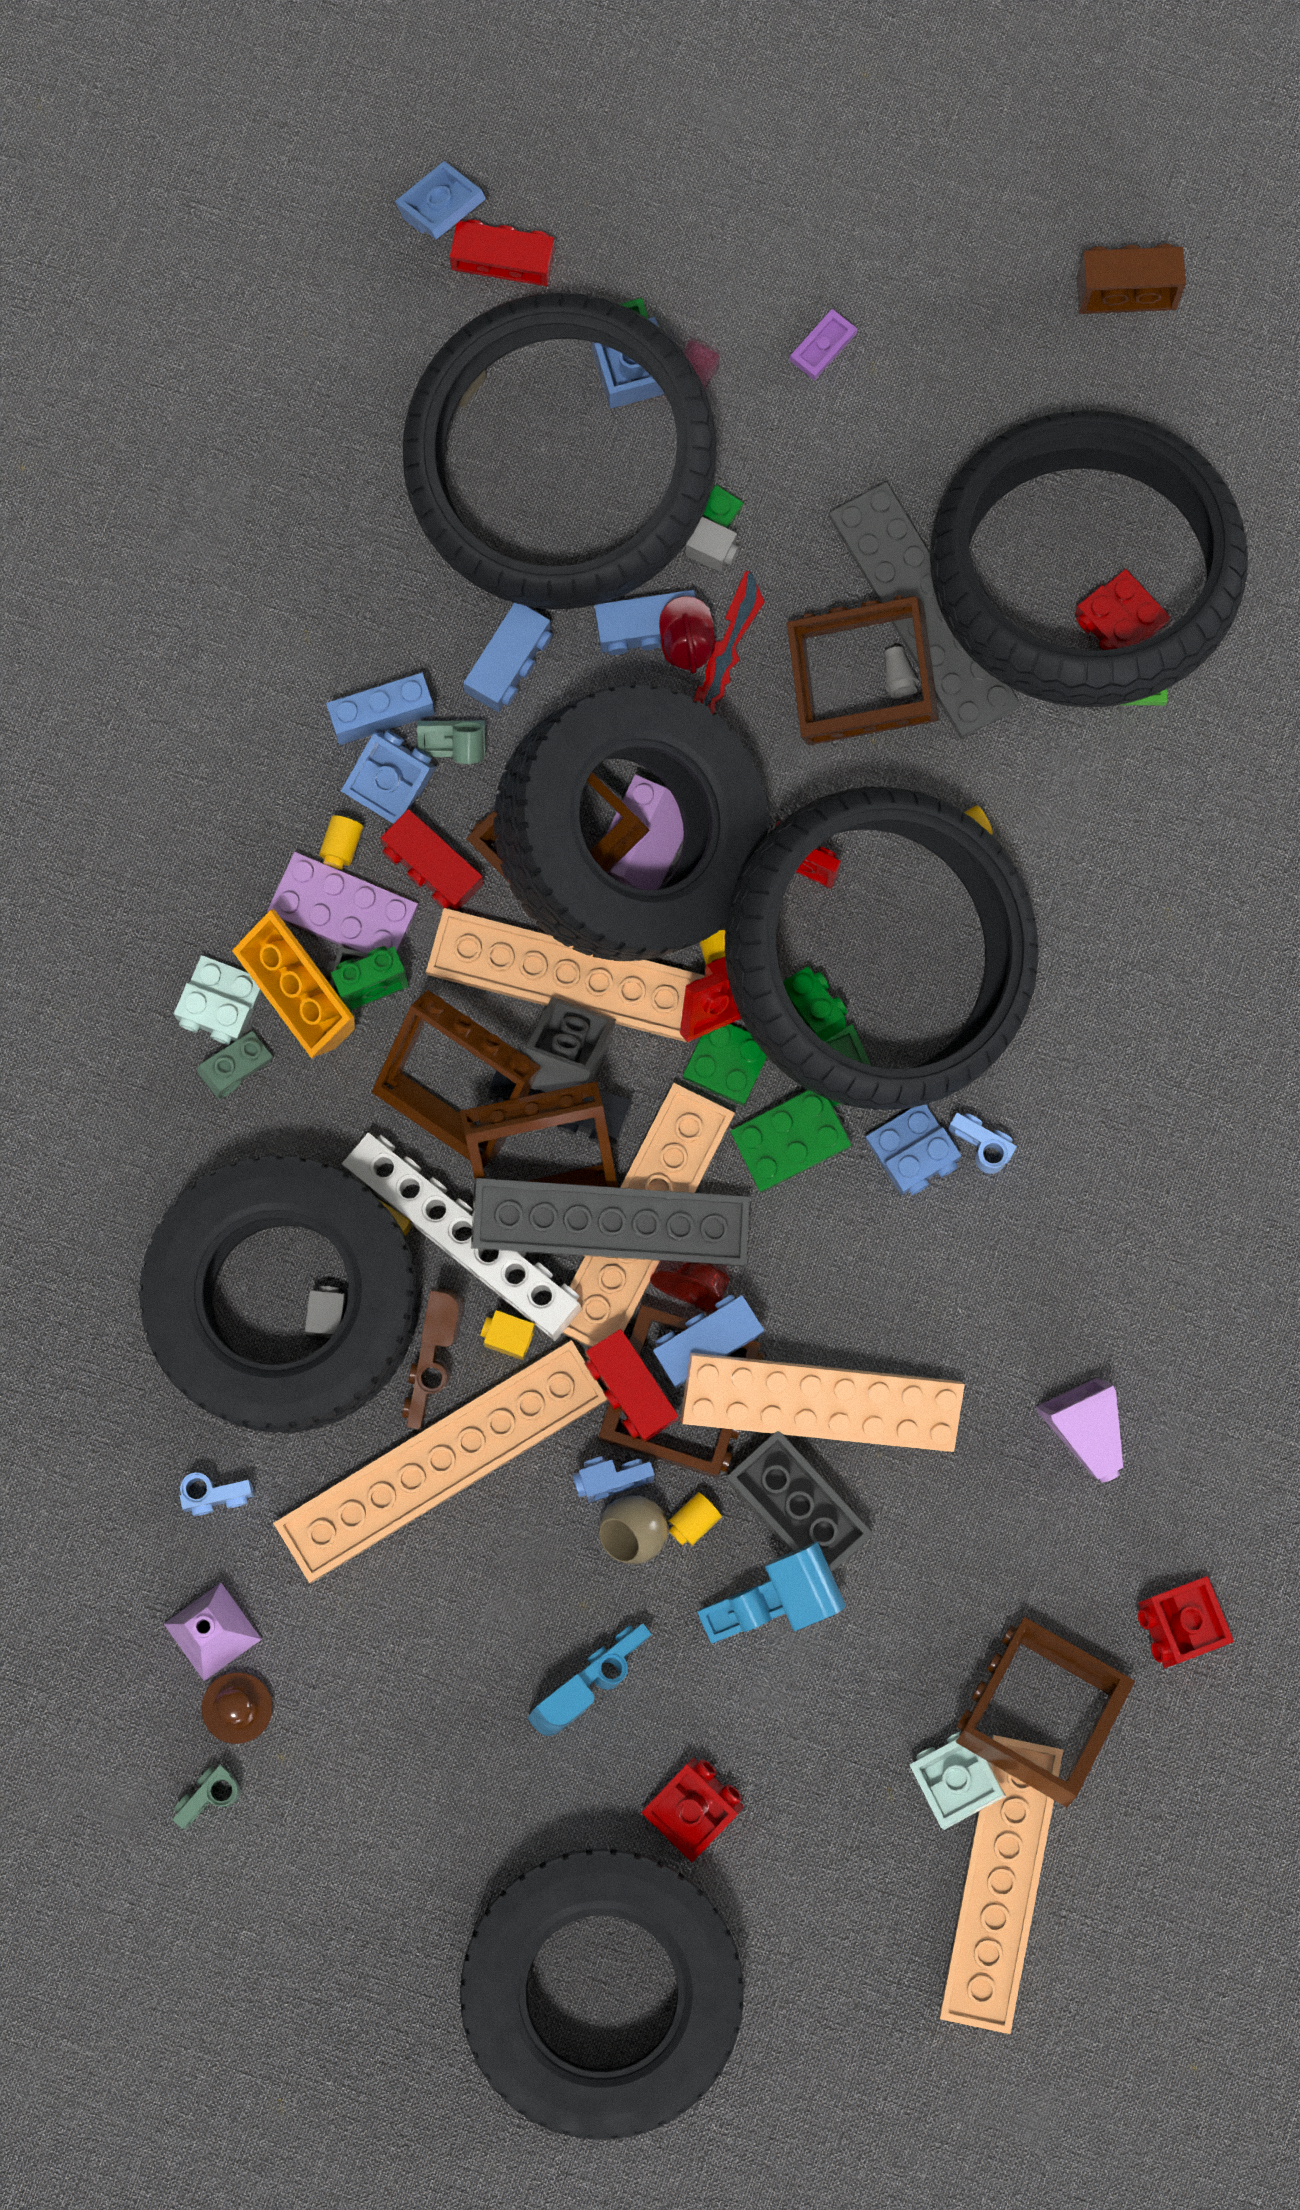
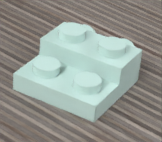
M201 955L190 983H186L174 1016L180 1021L178 1025L195 1033L199 1029L211 1033L210 1037L212 1039L229 1045L230 1041L236 1042L243 1037L262 991L249 973Z
M960 1732L950 1736L947 1739V1745L937 1750L935 1747H931L920 1752L916 1756L917 1761L910 1764L940 1827L944 1830L1006 1797L992 1769V1764L955 1742Z

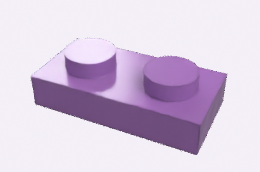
M831 309L790 355V362L815 381L857 334V328L835 310Z

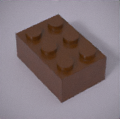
M1160 244L1154 248L1128 245L1122 249L1108 250L1106 247L1099 246L1084 251L1076 276L1079 314L1177 310L1186 285L1183 247H1174L1171 244Z

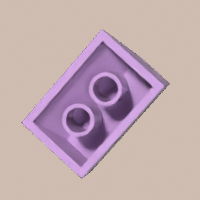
M635 774L622 802L650 831L607 874L622 884L633 888L657 890L661 887L683 841V822L678 804L671 791ZM618 812L616 813L607 831V834L623 819V817Z

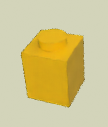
M496 1310L493 1318L487 1316L480 1336L485 1338L484 1345L486 1348L524 1361L536 1327L531 1322Z

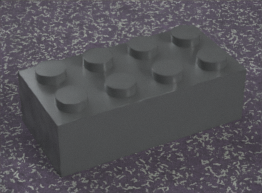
M780 1431L775 1432L726 1477L725 1481L790 1552L818 1542L831 1573L873 1535L868 1527Z

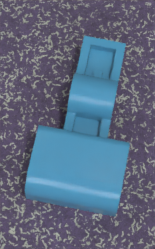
M818 1542L768 1562L765 1568L770 1577L769 1581L699 1609L697 1613L711 1644L739 1632H746L757 1628L783 1614L787 1615L793 1631H797L842 1611L846 1604Z
M641 1624L635 1630L629 1625L614 1638L618 1643L607 1651L603 1646L587 1659L591 1665L575 1675L534 1708L527 1717L533 1727L542 1735H556L579 1718L594 1702V1694L588 1688L589 1685L595 1683L599 1688L605 1690L617 1687L628 1672L625 1657L652 1635L644 1624ZM602 1664H613L618 1671L617 1678H606L601 1671Z

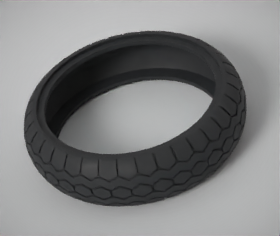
M545 293L515 299L484 312L463 326L441 347L420 378L408 409L403 434L402 460L408 496L421 528L436 551L455 571L482 590L513 603L542 609H573L608 602L635 590L662 571L683 549L698 526L710 498L716 471V429L710 402L697 372L684 352L664 331L637 312L603 298L576 293ZM552 339H576L599 343L628 356L652 376L669 400L674 414L677 433V451L672 479L661 504L647 524L635 536L612 552L587 562L567 566H542L520 562L496 552L478 540L466 529L458 516L450 497L445 474V447L449 426L460 400L470 385L485 369L506 354L526 345Z
M1080 410L1054 413L1015 426L986 444L964 465L948 488L938 509L931 538L930 568L936 600L948 628L961 647L982 669L1014 690L1042 701L1074 707H1108L1135 702L1172 687L1194 672L1208 659L1224 639L1239 610L1247 579L1248 549L1243 521L1234 497L1219 473L1194 447L1170 431L1137 417L1108 411ZM1071 469H1097L1118 473L1138 480L1155 489L1176 506L1187 519L1202 549L1206 568V584L1193 606L1183 617L1160 634L1143 642L1109 650H1079L1058 646L1036 638L1017 627L997 610L985 594L974 572L969 548L979 523L998 500L1014 488L1033 478Z
M862 787L826 795L801 807L780 822L758 845L744 866L730 901L725 928V963L731 993L740 1017L760 1049L783 1073L804 1088L837 1103L871 1110H897L929 1104L954 1094L980 1077L1004 1053L1018 1032L1032 999L1038 968V934L1033 907L1021 876L1002 846L978 822L953 805L925 793L896 787ZM855 830H877L908 838L924 846L944 861L958 876L968 891L980 919L985 944V968L980 994L974 1010L959 1034L943 1050L922 1064L912 1068L887 1069L855 1061L831 1048L800 1017L787 994L781 978L776 952V928L783 896L794 873L804 859L817 846L837 833Z

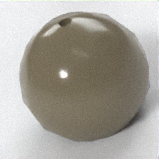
M637 1495L621 1497L614 1500L601 1515L599 1522L600 1541L605 1551L619 1562L637 1565L652 1560L666 1543L668 1535L667 1519L663 1510L649 1498Z

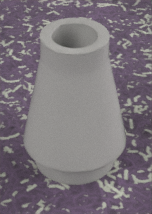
M897 646L887 649L884 652L886 659V691L890 692L891 697L894 699H904L914 695L917 692L918 679L905 655L904 648Z

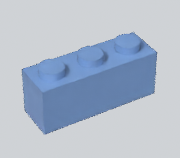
M694 590L595 605V619L601 653L608 652L610 655H620L628 652V649L641 647L642 650H654L661 647L659 619L664 606L672 599L680 596L695 597Z
M514 603L463 683L465 693L498 713L504 704L509 706L518 692V688H516L517 683L521 677L526 679L535 665L533 658L539 649L544 651L552 639L553 634L550 632V620L527 606Z
M423 673L326 703L339 745L435 715L433 702Z
M733 1294L729 1295L715 1304L716 1312L707 1317L700 1313L685 1323L688 1329L676 1336L674 1331H671L656 1341L658 1347L653 1350V1353L675 1388L686 1382L690 1352L728 1356L764 1334L763 1327L743 1295L735 1299Z

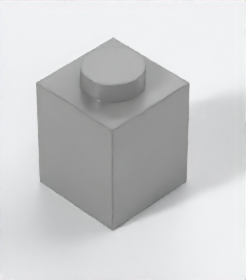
M702 517L686 544V556L722 573L726 563L732 565L740 547L736 545L737 533Z
M319 1286L318 1291L310 1290L305 1326L307 1336L331 1338L344 1317L347 1302L345 1294L339 1293V1288Z

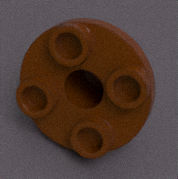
M235 1672L219 1677L208 1687L202 1700V1717L207 1729L219 1740L231 1744H245L256 1739L265 1731L272 1717L273 1701L268 1689L259 1679L246 1673Z

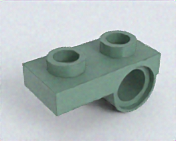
M485 720L417 721L418 749L428 753L431 757H453L454 761L462 764L478 763L485 757Z
M251 1031L201 1063L197 1068V1073L218 1099H222L232 1093L244 1079L269 1064L273 1056L254 1032Z
M219 1765L216 1770L211 1766L198 1780L197 1783L201 1787L192 1797L187 1793L173 1810L177 1812V1815L172 1820L182 1829L187 1830L209 1803L218 1807L233 1805L240 1797L241 1789L238 1781L224 1766ZM222 1780L228 1781L232 1787V1794L225 1801H219L214 1795L215 1785Z

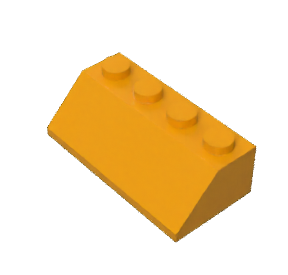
M275 909L270 910L237 944L232 952L308 1055L313 1058L336 1049L355 1030L354 1016Z

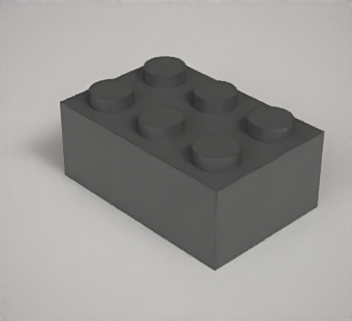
M552 996L523 1053L541 1067L531 1089L549 1092L591 1083L607 1052L616 1019Z

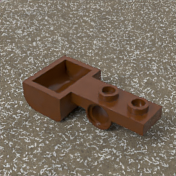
M435 1287L430 1290L421 1337L422 1345L418 1364L412 1363L408 1383L414 1384L412 1398H405L402 1413L403 1418H408L406 1427L421 1429L423 1427L429 1394L440 1392L447 1386L450 1379L447 1366L436 1360L438 1346L448 1347L457 1341L461 1327L464 1303L461 1296L450 1289ZM427 1368H436L440 1371L442 1375L440 1385L433 1387L425 1382L424 1372Z

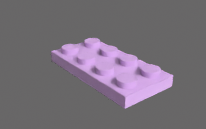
M294 852L267 913L275 909L283 922L347 949L369 953L378 947L386 946L388 949L394 946L398 954L419 906L416 902Z

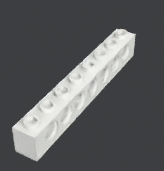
M368 1132L342 1162L346 1172L384 1203L412 1221L411 1224L556 1341L582 1310L579 1302H577L580 1296L566 1284H563L561 1287L550 1280L553 1274L539 1262L533 1266L524 1259L526 1252L499 1251L495 1261H482L481 1255L484 1250L471 1249V1237L465 1241L455 1239V1233L459 1228L470 1227L472 1229L473 1217L471 1214L473 1209L459 1198L454 1202L446 1196L447 1188L432 1177L428 1181L420 1175L421 1167L408 1156L403 1160L393 1153L396 1149L395 1146L382 1135L376 1139ZM388 1163L394 1166L391 1175L387 1177L377 1176V1170L381 1165ZM415 1184L420 1187L416 1197H403V1191L407 1186ZM440 1205L446 1208V1213L441 1219L433 1220L429 1218V1212L433 1207ZM515 1269H521L525 1272V1278L518 1284H512L507 1281L509 1273ZM545 1290L552 1294L548 1304L541 1306L534 1303V1297L538 1292Z

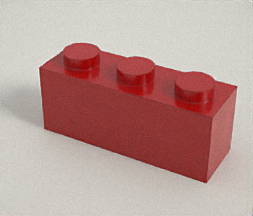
M477 220L459 221L456 224L450 253L451 270L548 287L555 252L554 237L542 231H531L530 233L517 231L515 228L507 225L492 227L484 225Z
M409 809L381 836L382 846L384 847L382 853L395 865L400 862L409 870L406 873L407 876L418 887L421 888L423 885L428 887L433 892L431 898L442 909L449 907L454 911H459L484 885L482 875Z
M619 1329L586 1351L588 1361L584 1363L585 1367L595 1381L601 1378L607 1387V1390L603 1392L604 1396L614 1410L618 1407L621 1408L627 1418L622 1423L633 1439L639 1436L644 1443L678 1421V1414L622 1329Z

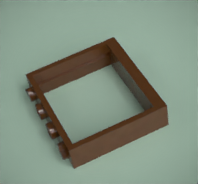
M898 595L893 598L894 601L884 603L880 601H867L862 603L859 608L848 610L846 607H837L828 611L829 614L819 616L804 614L803 618L787 622L801 738L809 746L939 721L925 609L917 596L902 597V595ZM913 617L924 701L816 721L806 638Z
M591 772L587 782L623 817L590 851L597 864L608 873L650 830ZM493 811L485 820L478 822L473 827L472 833L466 839L505 878L500 866L503 863L502 860L489 848L497 839V835H494L493 820L497 817V813Z
M428 990L410 1006L371 1093L470 1160L461 1114L401 1073L424 1022L426 1021L516 1083L509 1100L528 1095L541 1067L526 1055L521 1054L502 1041L498 1036L477 1024L469 1016L464 1015L441 997ZM470 1122V1126L476 1125L473 1122ZM507 1136L478 1142V1147L484 1150L483 1153L479 1150L483 1168L499 1154Z
M597 1081L460 1111L474 1179H485L478 1142L594 1118L602 1165L525 1182L618 1188ZM593 1096V1100L583 1101V1098ZM480 1120L481 1124L470 1126V1122Z
M641 1305L630 1343L639 1357H641L652 1322L685 1331L688 1329L685 1323L689 1320ZM751 1341L739 1349L747 1352L745 1357L747 1359L763 1360L765 1355L758 1352L761 1343ZM609 1404L598 1436L599 1441L718 1479L720 1471L727 1473L733 1453L727 1451L730 1438L737 1440L740 1430L722 1428L712 1462L647 1441L643 1443L641 1439H633L631 1436L616 1432L623 1411L620 1407L614 1410Z
M1024 1617L1016 1628L1010 1625L1001 1641L1006 1647L1002 1655L996 1652L990 1661L986 1671L991 1673L987 1683L981 1680L975 1689L971 1699L976 1704L972 1711L966 1709L958 1721L956 1728L961 1730L955 1742L1061 1805L1068 1807L1081 1790L1135 1681ZM1020 1644L1108 1694L1065 1781L976 1730Z

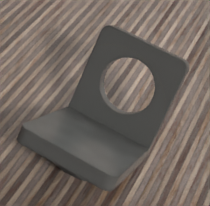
M342 947L338 948L336 960H330L326 972V980L330 981V985L336 993L337 988L330 972L335 971L336 966L346 960L354 959L357 962L367 958L368 953Z

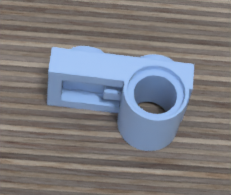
M956 1113L948 1131L978 1147L975 1161L981 1171L994 1174L1002 1170L1004 1165L1008 1164L1017 1146L1012 1144L1013 1139L999 1130H995L992 1133L982 1127L983 1122L969 1113H965L964 1116ZM988 1148L996 1149L1001 1155V1161L989 1163L985 1160L983 1151Z
M202 1473L187 1475L180 1486L182 1509L185 1512L192 1511L193 1516L212 1513V1506L225 1503L227 1508L248 1504L247 1498L255 1497L252 1483L249 1480L215 1487L213 1482ZM196 1481H204L207 1485L206 1494L200 1499H193L189 1494L190 1486Z

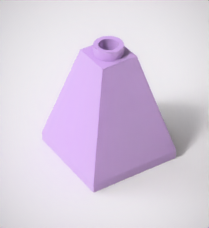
M1095 1378L1036 1406L1038 1414L1093 1477L1098 1480L1100 1479V1482L1103 1483L1113 1480L1120 1475L1119 1469L1123 1468L1117 1395L1113 1385Z
M221 1582L164 1623L203 1681H206L262 1640ZM210 1623V1630L203 1634L204 1626Z

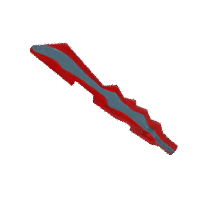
M746 571L743 575L725 617V620L731 622L723 640L715 642L714 652L706 666L704 684L702 687H697L693 702L699 701L710 708L711 714H714L715 704L724 697L725 685L730 683L729 671L740 661L735 647L765 603L750 571Z

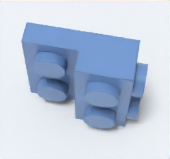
M443 161L399 197L395 203L406 222L421 234L426 231L437 240L486 198L479 187Z
M386 730L385 734L381 732L372 734L341 792L394 824L408 809L410 810L416 797L421 796L436 766L430 763L432 757L428 753L418 748L410 751L402 746L403 738Z
M926 1104L911 1108L865 1137V1140L901 1196L909 1191L912 1196L921 1192L930 1185L927 1180L937 1174L943 1178L958 1168L956 1162L961 1158V1154L943 1127L939 1126Z
M601 1456L584 1462V1469L572 1474L578 1496L586 1495L587 1502L591 1503L654 1482L655 1475L651 1462L643 1464L641 1459L633 1460L621 1465L622 1471L616 1472L612 1459L605 1461L604 1457Z

